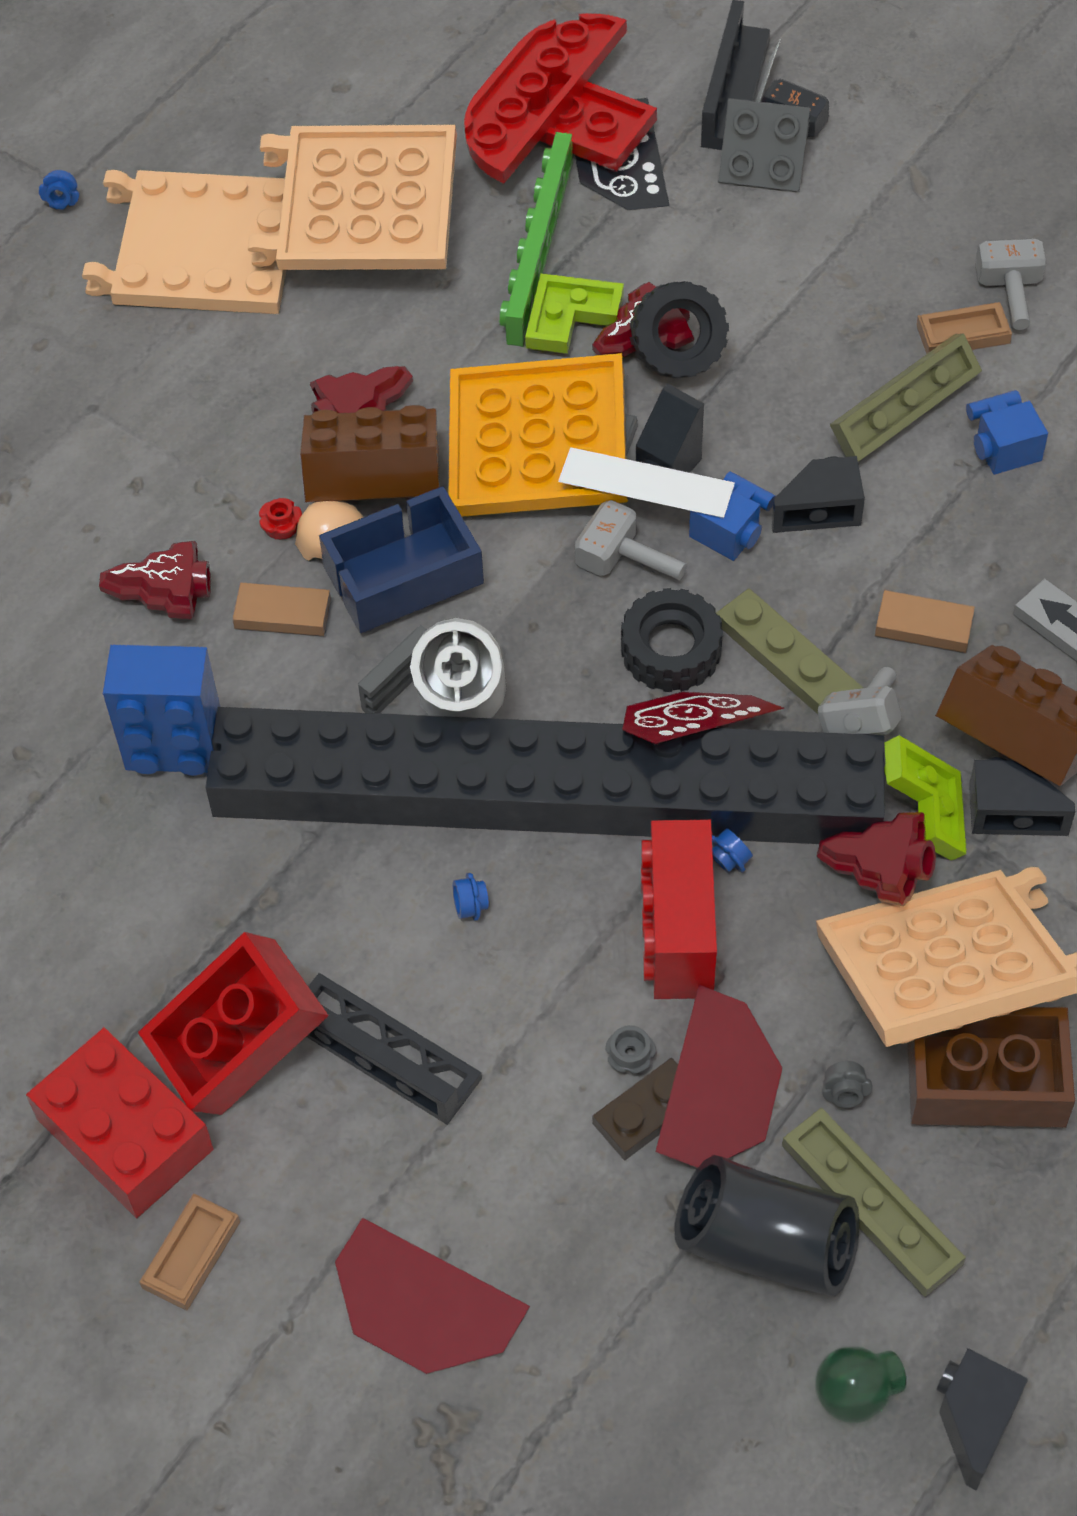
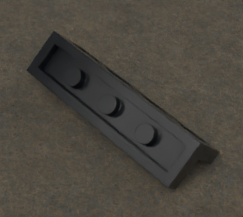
M732 0L702 110L701 147L722 150L728 98L754 101L769 44L770 29L743 25L744 1Z
M318 973L308 987L316 998L324 992L339 1001L341 1014H336L322 1005L329 1016L306 1037L448 1125L482 1080V1072L321 973ZM346 1006L352 1009L354 1012L347 1013ZM370 1020L380 1027L382 1039H376L352 1023ZM386 1031L394 1035V1037L387 1038ZM412 1046L420 1051L422 1064L418 1065L392 1048ZM427 1056L436 1062L428 1063ZM452 1071L464 1078L458 1088H455L434 1074Z

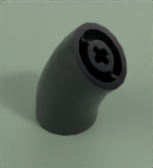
M712 1155L705 1159L694 1171L684 1189L674 1224L675 1241L678 1248L716 1263L775 1282L835 1297L843 1290L855 1261L860 1226L859 1208L855 1198L849 1195L799 1184L755 1170L722 1156Z

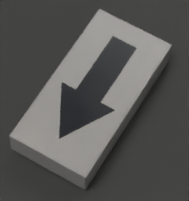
M1044 578L1015 605L1013 614L1077 661V602Z

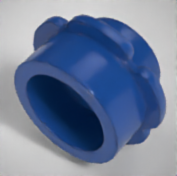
M64 170L50 172L43 178V184L39 186L41 199L47 201L51 208L63 210L68 205L73 206L79 199L80 194L77 191L76 179ZM55 190L62 191L63 193L57 194Z
M727 828L718 837L712 835L714 861L727 873L734 867L739 872H744L746 870L744 865L753 857L748 847Z
M466 873V878L453 880V898L459 919L473 917V920L477 921L481 916V910L489 908L485 882L483 880L476 881L472 873Z

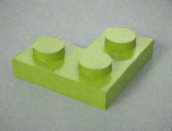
M541 273L525 336L526 348L568 354L575 322L608 326L617 321L618 309L622 305L624 296V284Z
M900 735L884 742L887 784L918 801V812L925 814L926 840L933 842L936 853L951 861L966 855L961 771Z

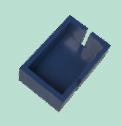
M444 486L406 500L410 536L405 537L402 510L398 504L319 535L324 569L339 596H343V603L360 634L484 584L482 551Z

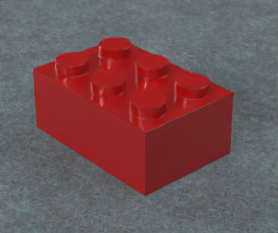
M711 820L651 821V840H641L644 981H653L654 999H695L699 985L714 990L717 942Z
M244 932L153 1017L138 1034L191 1111L222 1115L329 1015L275 939Z
M105 1027L26 1094L36 1119L136 1219L214 1150L206 1124Z

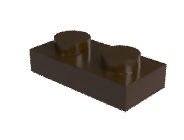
M672 1057L592 1116V1124L624 1161L660 1135L678 1064Z

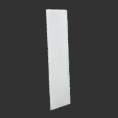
M779 42L770 57L756 102H760Z

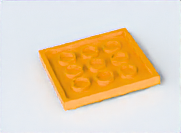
M622 353L450 369L448 495L461 517L601 505V503L609 500L617 503L628 502V497L558 482L570 447L627 459L624 363Z

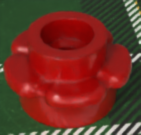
M274 499L265 503L260 508L259 517L261 519L259 524L271 538L278 540L288 539L296 533L302 511L300 507L294 506V502L290 499Z

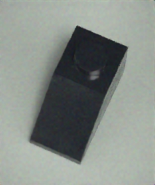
M667 383L662 389L636 444V461L690 473L702 460L704 403Z
M831 456L825 459L811 460L774 498L772 532L780 533L861 526L865 497L857 456Z
M1000 757L974 760L969 783L972 834L1069 836L1076 812L1075 803L1050 782L1016 761H1008Z
M969 1348L960 1365L951 1360L949 1361L936 1390L945 1394L939 1414L965 1484L977 1491L1022 1396L1028 1378Z

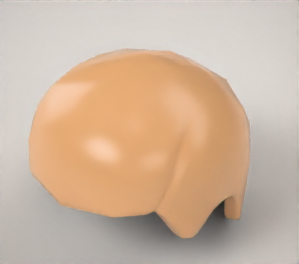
M344 501L314 502L308 506L298 521L295 544L303 558L307 561L314 557L322 559L319 535L361 519L363 516L355 506Z

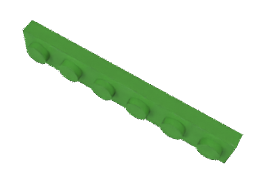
M556 132L552 148H545L542 173L545 174L543 178L537 177L534 188V202L536 206L535 208L529 207L525 223V231L528 233L527 239L520 238L517 249V263H520L518 270L512 269L509 276L508 294H511L509 301L503 300L500 309L499 324L506 327V342L508 345L524 346L540 274H543L573 164L572 134Z

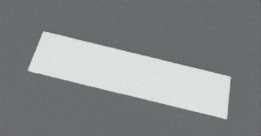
M570 447L558 480L561 483L722 518L725 516L735 484L730 481Z

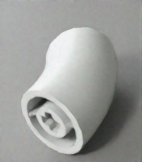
M453 618L437 622L422 634L413 649L410 670L414 685L418 689L421 707L429 716L492 718L503 705L506 684L500 646L490 631L474 621Z

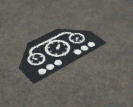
M648 98L635 99L649 105ZM654 126L651 127L618 171L575 155L580 184L626 210L670 206Z

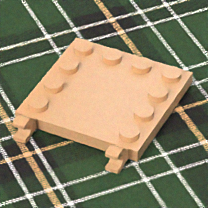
M291 126L290 136L276 134L261 135L260 151L265 152L264 166L278 167L287 161L279 236L265 234L249 235L248 252H252V265L266 267L276 260L278 270L446 269L457 140L456 126Z
M118 170L106 171L103 185L104 187H109L106 197L107 202L113 204L130 202L116 270L112 271L105 265L97 262L85 263L82 278L88 280L85 290L86 294L91 296L111 295L113 305L279 314L286 270H278L276 260L266 267L253 266L251 263L252 252H248L249 235L251 234L279 236L285 178L137 170L136 179H132L124 172Z
M1029 867L1018 874L1008 877L1001 870L914 893L911 900L907 901L904 907L882 902L816 920L818 938L886 1047L908 1043L914 1039L945 1030L958 1029L966 1024L994 1016L1007 1015L1012 1011L1044 1002H1053L1061 997L1077 993V952L1065 955L1031 910L1043 907L1048 903V898L1040 888L1030 891L1035 885L1047 882L1046 876L1039 867Z

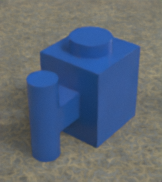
M1017 390L966 405L968 418L971 421L980 419L978 434L974 436V447L978 457L981 460H986L993 475L1043 460L1048 432L1030 401L1022 403L1021 396Z
M730 471L724 480L734 482L735 484L724 518L690 511L689 537L734 561L744 548L751 549L757 542L762 531V526L759 524L760 508L770 511L776 495Z

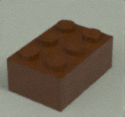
M410 405L403 407L401 410L382 411L378 408L368 407L360 409L356 413H337L333 410H320L312 415H304L300 455L305 502L416 497L439 488V444L436 408L426 409L420 405Z
M990 645L957 667L935 715L936 717L1058 786H1062L1077 773V691L1064 685L1062 679L1054 672L1041 668L1035 669L1021 661V657L1017 652L1004 646Z
M1026 1007L1012 1011L1007 1015L994 1016L963 1025L958 1029L945 1030L920 1037L907 1043L911 1124L1066 1128L1075 1104L1068 1007Z

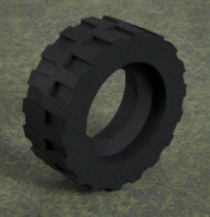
M682 281L662 284L642 297L643 300L639 305H636L633 311L634 317L633 320H630L629 329L632 332V337H630L631 345H634L636 349L635 354L639 360L646 364L645 367L664 377L689 378L707 371L711 368L710 365L720 359L722 356L721 352L723 348H726L728 342L726 336L727 331H729V323L726 322L725 315L727 313L725 308L721 307L718 302L719 299L715 294H710L706 291L707 288L702 285ZM675 308L686 309L693 313L700 326L697 342L690 349L682 352L672 351L665 347L658 334L661 318L668 311Z
M663 588L662 591H651L646 593L645 597L635 600L631 609H627L625 612L624 622L621 624V657H624V666L627 671L630 670L633 678L638 682L645 683L646 687L653 690L655 688L662 689L663 692H672V690H680L682 692L689 690L692 686L696 685L698 687L703 684L708 676L711 677L714 674L716 665L721 660L723 629L720 615L717 616L715 613L716 608L711 603L708 604L701 595H694L685 589L671 590V588ZM678 624L687 627L692 632L695 641L691 650L684 655L664 656L656 653L649 644L650 633L660 625Z

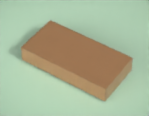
M1000 302L918 315L916 326L926 354L954 334L964 333L972 350L1010 344L1012 332Z
M240 583L232 619L234 629L324 636L331 602L330 590Z
M884 590L875 636L966 653L975 607Z
M193 1193L139 1283L142 1289L187 1311L240 1224L239 1216Z

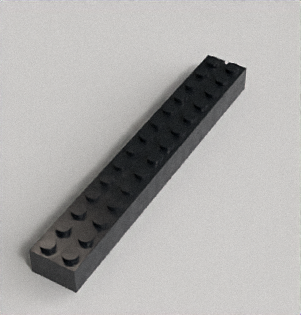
M218 707L212 741L214 751H211L205 788L212 816L222 818L651 837V821L711 820V831L715 837H718L727 828L741 841L819 844L821 840L842 832L863 833L873 823L884 822V735L711 728L655 744L623 731V724Z

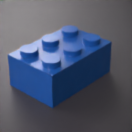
M110 645L103 696L125 770L141 774H152L157 771L182 772L187 775L208 773L211 751H214L212 741L217 708L220 707L207 647Z

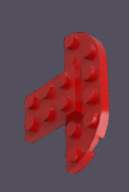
M591 13L579 14V20H570L557 25L554 19L536 27L516 44L473 96L465 113L464 127L467 149L481 170L488 176L505 184L539 141L553 145L556 132L572 134V154L618 171L657 121L656 107L588 82L589 78L627 33L626 19Z

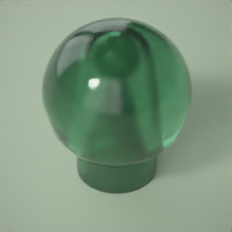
M861 1346L840 1347L830 1352L820 1363L815 1377L816 1394L822 1407L832 1417L847 1423H862L879 1414L884 1409L890 1396L900 1394L905 1390L907 1382L906 1372L898 1355L891 1350L876 1354Z

